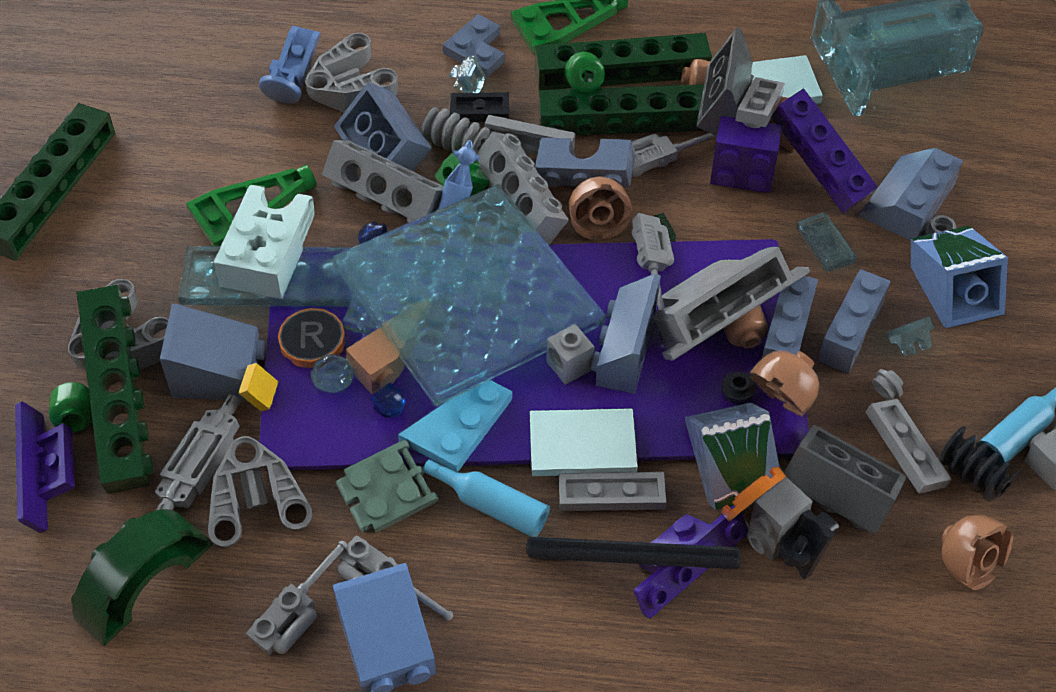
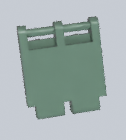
M407 440L400 441L344 469L345 477L336 481V485L347 506L357 501L360 502L352 506L350 512L361 532L373 528L375 533H378L435 504L439 500L435 492L431 493L422 477L424 474L422 467L416 466L408 451L410 445ZM401 453L411 470L408 471L400 455ZM414 480H417L420 488L422 489L425 495L424 497H422L418 489V486L415 484Z

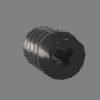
M963 426L947 441L939 461L943 466L951 464L950 472L952 474L962 473L961 481L963 483L973 482L972 490L979 493L985 490L983 499L986 502H991L1009 490L1020 476L1021 471L1019 470L1012 475H1008L1007 472L1011 463L1007 461L997 466L996 462L1000 454L996 452L986 457L985 453L989 445L985 443L975 448L974 444L977 436L974 434L965 440L963 435L966 427Z

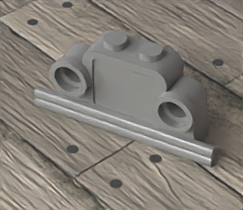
M779 247L763 249L742 260H720L707 266L662 295L666 308L657 312L653 316V320L667 349L662 353L663 357L666 360H675L810 273L809 268L796 267L790 271Z

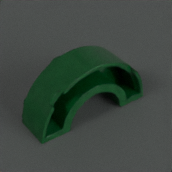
M161 509L147 513L137 519H128L123 523L119 532L107 543L100 544L91 555L92 561L83 573L71 598L75 621L103 646L107 645L132 621L134 603L142 589L153 577L173 565H182L188 569L213 545L212 541L174 510Z

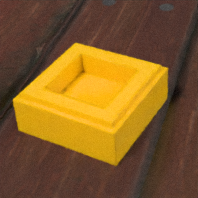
M257 363L247 365L238 394L261 412L269 410L279 381Z

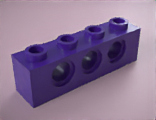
M804 88L779 104L771 118L776 124L782 125V133L843 214L866 199L878 188Z

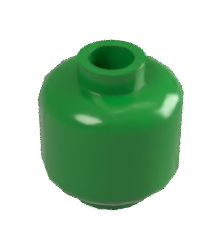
M579 52L570 57L566 63L565 76L573 89L581 93H590L602 85L605 70L597 56L589 52Z
M66 382L52 390L49 397V419L54 427L65 424L72 429V432H79L92 424L89 388L77 382Z

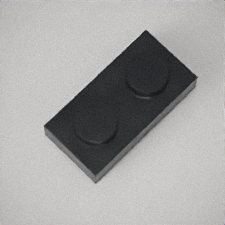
M509 92L450 93V116L453 113H457L460 116V120L465 117L470 122H486L488 115L509 119Z

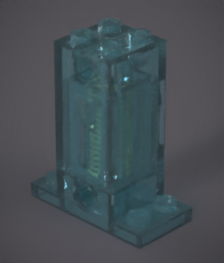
M818 0L811 40L853 117L865 114L867 102L870 101V91L970 71L973 59L976 56L980 37L983 35V25L971 10L969 2L966 0H903L842 12L841 7L834 0Z

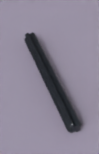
M530 537L526 543V554H528V557L538 559L738 569L741 564V552L738 547Z

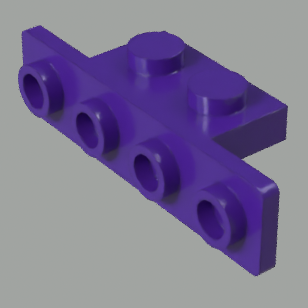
M21 401L15 405L17 519L25 526L42 533L48 530L47 501L75 488L73 432L65 424L45 432L44 415Z
M743 513L730 522L722 514L711 524L685 514L651 543L734 547L747 535L748 527ZM639 564L641 568L653 573L634 589V595L643 616L649 619L652 618L708 568Z

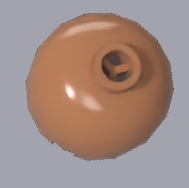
M602 176L591 177L581 182L572 192L569 200L570 221L575 231L584 238L591 239L590 236L603 235L601 240L610 239L619 235L630 222L629 216L632 211L630 199L622 185L615 180Z
M785 350L771 352L763 357L750 372L751 379L772 399L776 397L784 402L783 407L801 417L814 403L820 387L818 376L812 369L815 363L801 351H798L796 355Z
M985 515L966 516L954 523V525L948 526L942 535L941 549L942 561L947 572L972 590H979L990 584L996 576L989 573L994 570L997 564L1004 567L1011 552L1013 534L1006 529L1009 527Z

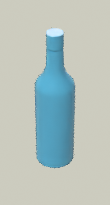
M1056 387L1045 396L1027 398L976 444V448L986 443L989 445L985 453L986 457L997 452L1000 454L996 462L997 466L1007 461L1009 462L1037 434L1053 422L1056 408Z
M430 459L424 465V473L451 486L458 494L460 501L465 505L530 537H537L547 521L550 506L481 472L458 473Z

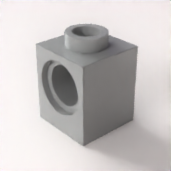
M576 324L547 338V363L565 385L591 371L594 345Z

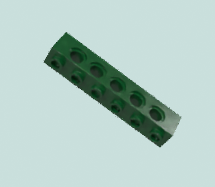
M706 33L535 46V71L538 90L571 89L572 87L565 76V67L570 57L579 52L592 53L603 64L605 77L601 86L681 80L684 67L689 68L695 59L712 60Z
M704 84L598 88L590 93H581L575 89L539 90V125L573 132L575 135L704 131L697 127Z
M78 103L66 115L56 131L49 136L39 152L32 157L30 163L21 174L16 176L8 190L0 197L1 256L15 261L18 259L116 133L109 112Z
M118 285L77 291L100 483L107 494L150 486L148 474H153L154 468L151 454H145L144 442L149 441V432L146 421L140 420L139 410L145 409L142 390L141 388L136 389L135 378L140 377V368L137 357L132 358L130 347L136 346L133 327L127 326L126 316L132 315L128 295L122 296ZM115 321L110 328L101 329L103 323ZM113 351L119 352L115 359L105 360V356ZM114 383H124L120 390L116 392L108 391ZM120 414L128 415V418L123 423H112L116 416ZM124 446L133 447L129 455L125 457L117 456L120 448Z

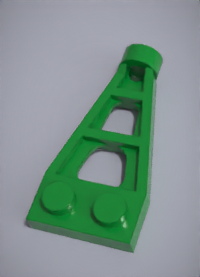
M555 0L535 3L511 11V21L533 55H535L536 45L567 43L617 14V11L626 9L628 7V0ZM592 7L595 13L585 19H581L575 10ZM555 14H566L571 24L561 30H554L546 17Z
M304 165L297 169L292 168L214 189L187 202V209L213 248L217 251L220 249L234 219L226 208L228 202L244 198L250 185L265 187V189L278 186L282 193L267 203L268 208L281 209L292 201L297 194L317 187V182L311 169Z

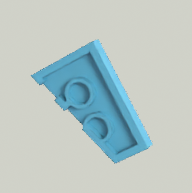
M482 377L398 434L399 442L407 440L411 449L458 472L511 402L512 391Z

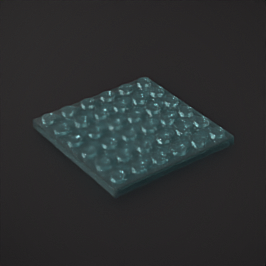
M499 184L333 256V265L376 325L400 354L402 361L435 406L546 353L547 338L573 324H576L583 334L605 324L606 315Z

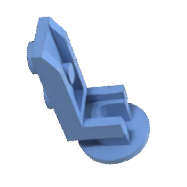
M297 26L291 27L279 61L272 59L269 67L270 75L263 76L259 80V89L264 95L280 103L292 104L299 101L302 96L303 84L321 36L320 32Z

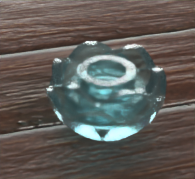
M334 354L327 355L316 361L311 371V379L315 387L327 394H336L344 391L351 384L354 376L353 367L349 365L347 359Z

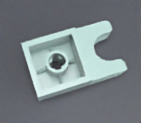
M250 185L214 260L219 285L224 288L282 299L303 251L302 245L314 218L313 197L297 194L288 206L281 209L268 208L264 194L265 187Z

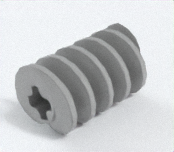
M433 107L425 117L421 133L428 142H433L434 145L442 146L444 150L453 151V153L455 150L459 151L468 140L473 141V150L477 153L489 137L490 129L484 127L480 130V125L477 122L470 125L468 118L464 117L460 120V116L457 113H453L450 116L448 109L444 108L438 113V108Z

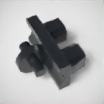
M808 509L801 514L789 537L782 542L779 556L785 560L786 565L790 567L795 566L800 576L805 580L812 575L839 528L838 523L826 512L815 516Z

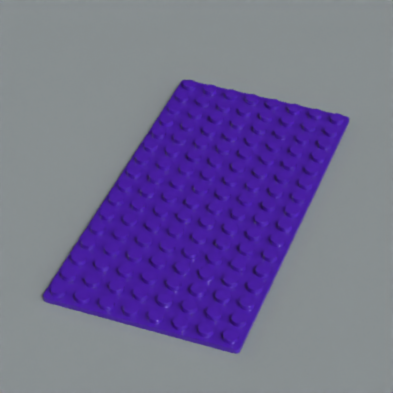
M773 239L670 242L674 263L663 271H658V275H661L660 287L662 295L717 261L742 260L763 249L779 247L778 242ZM636 242L303 250L283 298H270L265 371L279 382L270 409L261 413L259 443L281 458L289 470L346 469L398 443V434L482 377H485L511 390L512 400L463 466L531 464L530 411L633 409L637 461L696 460L685 417L738 406L730 403L725 398L721 388L722 381L728 374L733 372H743L751 376V370L762 359L780 292L760 304L769 329L761 343L749 349L730 344L723 328L675 360H666L662 353L667 349L654 322L636 392L633 394L596 386L597 372L590 371L565 385L547 363V338L576 324L594 345V353L595 351L601 352L603 345H599V338L602 326H609L610 319L606 318L610 300L617 299L620 287L651 275L649 270L643 269L637 262L639 253ZM424 299H427L430 302L431 322L400 376L389 387L381 388L374 394H371L348 369L346 349ZM310 308L324 309L335 314L342 322L346 339L343 351L339 356L337 354L332 358V362L316 368H304L292 364V361L287 357L285 358L281 353L278 339L280 327L289 316L300 310ZM756 384L753 398L744 404L753 403L769 411L777 457H793L798 446L809 432L806 413L802 417L793 414L783 407L784 402L776 397L772 399ZM411 448L408 449L416 466L424 467L425 463L430 459ZM401 453L400 455H401V457H402V460H403L405 466H406V467H409L408 464H407V462H406V460H405V458H404V456H403L402 453Z

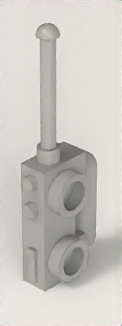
M708 133L681 144H672L667 136L659 137L657 134L631 142L635 156L632 177L641 176L643 172L656 167H665L670 162L677 160L678 152L682 149L717 136Z
M638 213L632 219L633 229L631 232L636 240L639 253L637 262L643 269L649 270L651 275H658V271H663L674 263L668 229L666 226L661 225L659 218ZM659 287L657 303L659 310L657 312L665 308L661 287Z
M356 535L347 544V549H344L338 555L340 564L337 566V573L345 580H350L364 575L357 570L358 568L370 574L398 564L392 557L388 558L366 540ZM414 587L416 597L443 616L445 621L452 620V611H447Z
M345 541L338 542L339 545L304 583H301L298 587L290 584L282 590L279 597L272 601V605L260 618L255 620L253 626L245 633L249 640L269 656L274 651L278 654H285L317 617L316 611L312 609L315 604L306 594L309 592L311 585L344 549H347ZM297 617V619L290 625V627L282 635H280L285 630V628L293 621V619Z

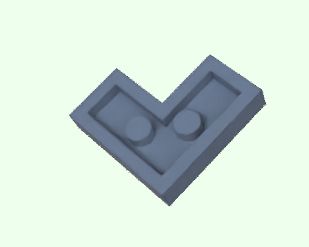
M477 14L443 44V53L488 78L505 62V53L489 45L500 35V26Z

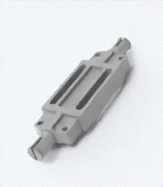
M229 394L220 409L207 410L200 422H193L160 473L162 481L155 490L158 499L161 500V503L156 510H173L174 507L189 509L195 497L201 495L223 460L231 443L234 441L233 436L240 427L233 416L236 408L241 403L238 397L235 395L232 397V394Z

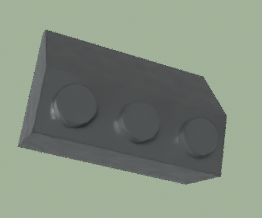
M738 27L735 28L707 65L697 127L715 136L718 134L721 116L736 118L737 109L754 78V75L751 74L753 60L743 31Z
M815 424L798 446L784 472L794 485L806 496L817 501L822 509L830 513H838L847 518L855 528L861 531H869L873 534H876L887 516L907 477Z

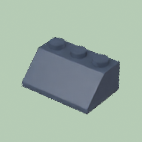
M367 82L334 125L342 140H349L411 171L417 168L432 149L393 91Z
M937 148L902 155L862 209L860 217L910 241L911 238L920 237L927 223L933 218L954 187L963 160Z
M653 274L620 287L617 299L610 300L606 316L607 319H610L609 326H602L599 345H603L601 352L595 351L591 371L597 372L596 386L635 394L654 325L653 316L657 311L661 275Z

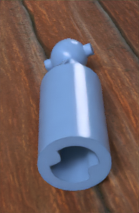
M468 140L459 151H454L453 156L457 157L460 163L448 178L445 179L433 225L435 230L450 235H460L473 188L469 165L474 161H479V155H476L473 150V141Z

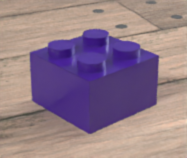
M721 116L710 184L770 193L782 125L768 123L766 127L751 128L745 126L743 122L735 121L736 118Z

